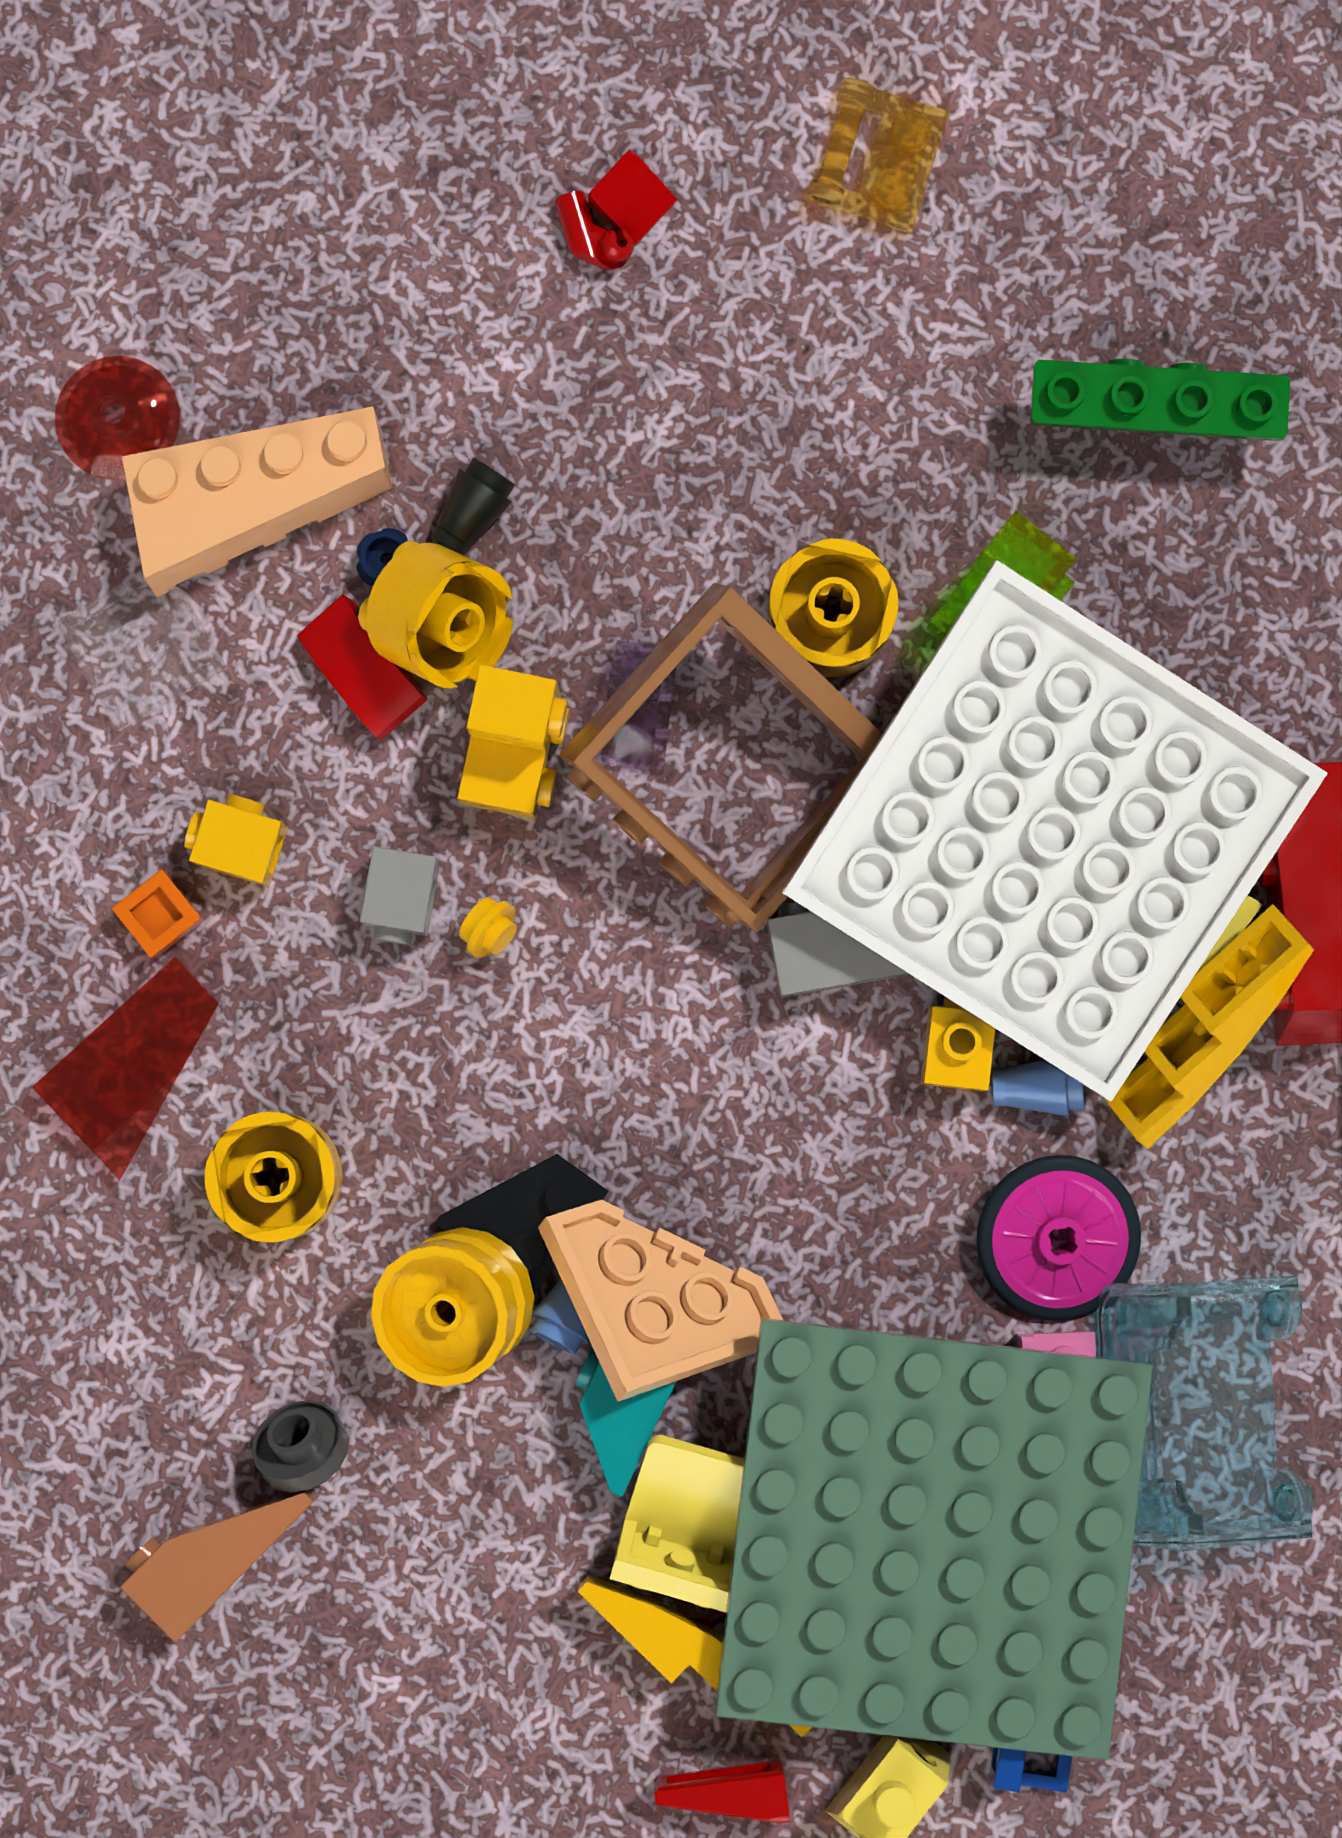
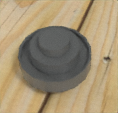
M313 1400L292 1402L276 1410L261 1424L253 1438L252 1456L258 1471L273 1488L290 1493L307 1491L326 1482L339 1470L348 1453L349 1437L338 1414L327 1404Z

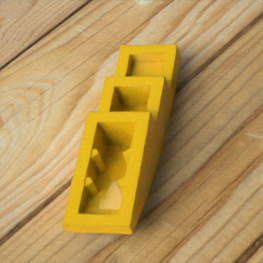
M1273 904L1195 974L1180 997L1185 1005L1160 1027L1144 1051L1148 1058L1127 1077L1112 1101L1104 1098L1134 1138L1147 1149L1198 1102L1241 1054L1281 1002L1314 951L1311 945Z
M588 1575L579 1584L577 1592L670 1683L691 1665L717 1691L723 1635L652 1597ZM788 1724L801 1737L812 1728Z

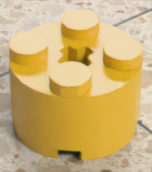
M823 539L799 550L779 568L771 587L768 623L823 677H842L866 668L883 651L896 622L898 591L888 570L870 549L849 540ZM828 596H835L841 599L840 609L849 612V614H839L836 622L824 619V610L815 607V605L824 606Z
M406 541L398 546L392 559L380 572L372 587L370 596L361 604L358 619L360 626L368 632L371 644L379 655L439 687L449 689L458 687L454 683L466 678L476 681L480 665L494 667L507 647L513 626V619L506 617V598L513 599L507 581L494 569L439 544H419L415 541Z
M260 1112L236 1121L218 1139L205 1167V1189L213 1211L232 1230L259 1242L290 1240L306 1235L316 1229L328 1218L335 1208L341 1193L343 1180L340 1156L330 1137L312 1121L298 1115L282 1112ZM274 1158L278 1168H287L289 1172V1181H284L280 1184V1194L275 1195L273 1186L262 1185L260 1181V1173L270 1170V1160Z

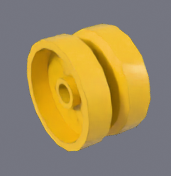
M460 1227L432 1235L386 1267L374 1289L371 1320L377 1343L394 1367L417 1382L447 1387L472 1381L518 1346L531 1324L534 1292L528 1269L511 1246L489 1232Z

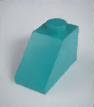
M590 1350L574 1385L586 1390L579 1405L610 1492L623 1497L676 1381L617 1402L595 1351Z

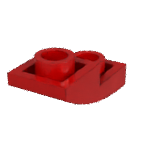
M342 594L296 636L351 710L376 738L383 740L423 705L428 698L409 671L395 665L377 653L371 644L368 632L360 626L358 619L360 608L355 601Z

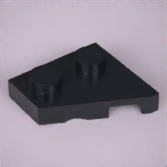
M555 1154L445 1212L437 1218L434 1224L444 1231L464 1227L489 1232L511 1246L528 1269L535 1295L555 1268V1264L538 1226L548 1216L603 1200L609 1190L562 1156Z

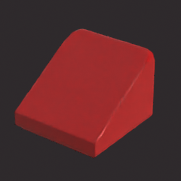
M631 149L616 162L588 194L589 206L616 230L619 228L626 230L631 235L635 247L677 202V198Z

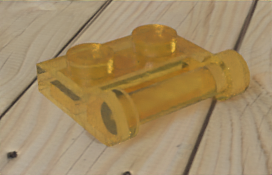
M844 78L841 80L836 100L841 103L819 175L818 178L810 180L805 200L817 206L912 234L950 111L878 90L871 84L858 79ZM864 111L882 116L859 193L846 190L841 185Z

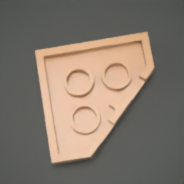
M598 1200L548 1216L538 1226L617 1402L752 1355L757 1351L760 1318L783 1320L763 1277L742 1267H739L736 1271L705 1257V1249L662 1228H658L656 1232L640 1226L624 1218V1210L604 1200Z

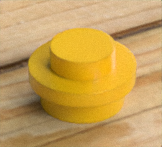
M486 897L479 901L467 914L459 930V937L467 943V951L475 958L485 957L489 953L492 955L501 953L510 944L517 931V925L514 923L515 907L507 901L497 902L491 897Z

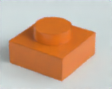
M163 869L159 870L111 908L148 956L154 960L204 921L202 916Z

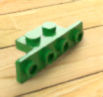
M1112 359L1107 361V364L1037 360L1033 367L1030 421L1033 425L1282 441L1288 433L1290 379L1285 375L1209 371L1206 365L1198 363H1176L1170 365V368L1148 367L1145 366L1144 362L1135 359Z

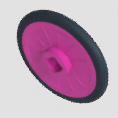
M1070 1155L1046 1156L1017 1167L1007 1174L992 1190L983 1206L978 1222L977 1254L987 1282L993 1291L1010 1307L1036 1319L1047 1321L1073 1320L1092 1314L1104 1307L1120 1293L1130 1279L1141 1247L1139 1215L1131 1195L1119 1179L1109 1170L1081 1157ZM1053 1229L1056 1231L1059 1229L1067 1230L1070 1243L1066 1248H1052L1050 1244L1051 1238L1048 1236Z

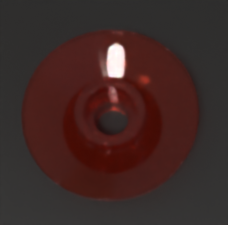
M127 356L100 358L80 368L70 377L61 390L55 410L56 433L67 456L87 473L111 480L126 479L122 456L172 447L176 441L180 426L179 403L169 381L152 365ZM114 403L123 405L125 414L121 421L114 424L104 421L103 414L109 405Z

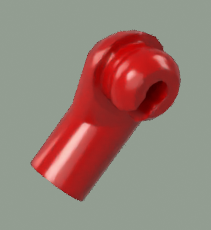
M584 191L565 193L555 199L568 249L574 257L603 270H614L625 265L634 250L633 239L626 230L619 228L615 232L612 229H606L594 224Z

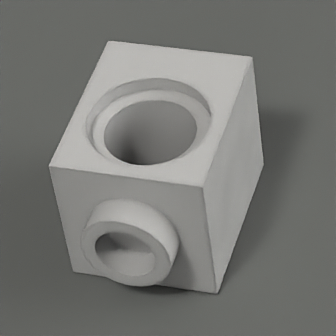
M373 846L360 923L364 926L375 928L373 939L401 945H411L413 934L428 936L440 861L437 857Z

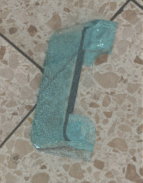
M1278 1275L1124 1282L1106 1285L1102 1290L1097 1308L1099 1357L1148 1362L1153 1365L1133 1545L1185 1552L1313 1538L1311 1519L1313 1497L1310 1489L1297 1473L1291 1470L1278 1469L1271 1341L1290 1338L1301 1319L1302 1302L1299 1296L1298 1276Z

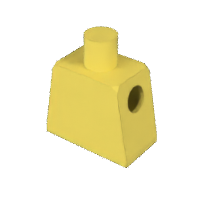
M884 1735L824 1811L857 1838H907L947 1787L952 1755L933 1740ZM916 1752L922 1755L929 1763L924 1761Z

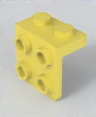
M664 1435L653 1436L648 1442L623 1521L610 1579L631 1585L640 1590L653 1591L694 1603L699 1607L711 1608L726 1613L744 1458Z

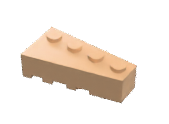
M373 406L122 456L143 576L156 597L177 589L176 584L202 572H205L207 575L230 564L228 560L258 546L264 545V547L281 541L287 538V533L316 520L319 523L393 488L382 431Z

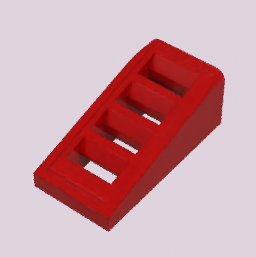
M779 1760L657 1776V1780H654L656 1805L775 1823H790L783 1764L779 1763Z

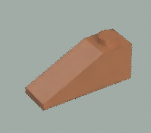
M313 1489L295 1492L176 1533L162 1545L152 1537L125 1564L133 1574L120 1588L176 1643L304 1513L319 1495Z

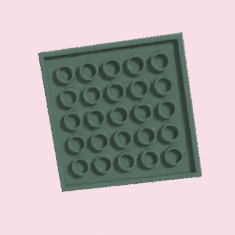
M760 1318L715 1704L716 1716L1109 1760L1153 1365L1148 1362Z

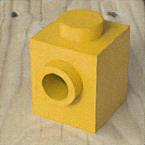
M228 794L225 804L208 799L204 813L194 812L187 829L184 845L185 848L192 849L189 861L197 866L270 887L288 826L281 821L262 816L264 804Z
M944 997L943 1007H930L928 1010L920 1084L988 1091L995 1028L947 997Z

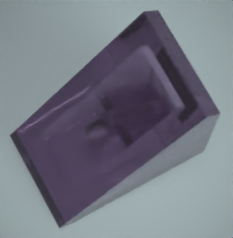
M617 640L607 700L657 645ZM677 666L602 748V766L664 773Z

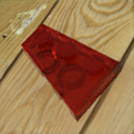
M175 956L39 1079L32 1088L107 1168L121 1180L216 1010L219 1001L183 962Z

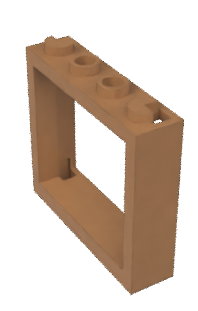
M713 583L559 755L573 767L566 778L593 802H596L603 795L619 810L612 819L617 826L639 845L649 838L665 853L657 862L672 877L685 887L694 880L710 895L703 902V905L729 928L739 921L744 926L757 932L788 898V896L782 893L783 888L877 744L882 733L735 590L726 585ZM716 622L724 627L861 759L741 894L594 758Z

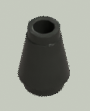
M473 457L465 470L459 467L437 522L438 526L433 532L432 537L449 549L465 555L468 548L480 538L513 502L508 496L516 484Z

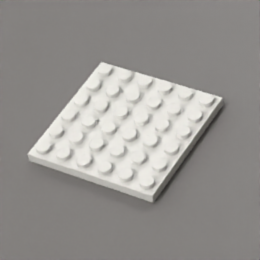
M994 560L786 883L782 893L1104 1098L1112 1101L1328 773L1001 562Z

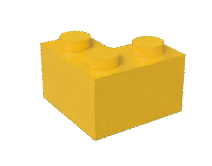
M485 665L479 666L466 727L470 734V741L457 797L461 805L534 820L536 819L538 805L550 807L557 777V770L546 768L551 743L563 745L570 715V708H567L568 700L561 698L557 680Z

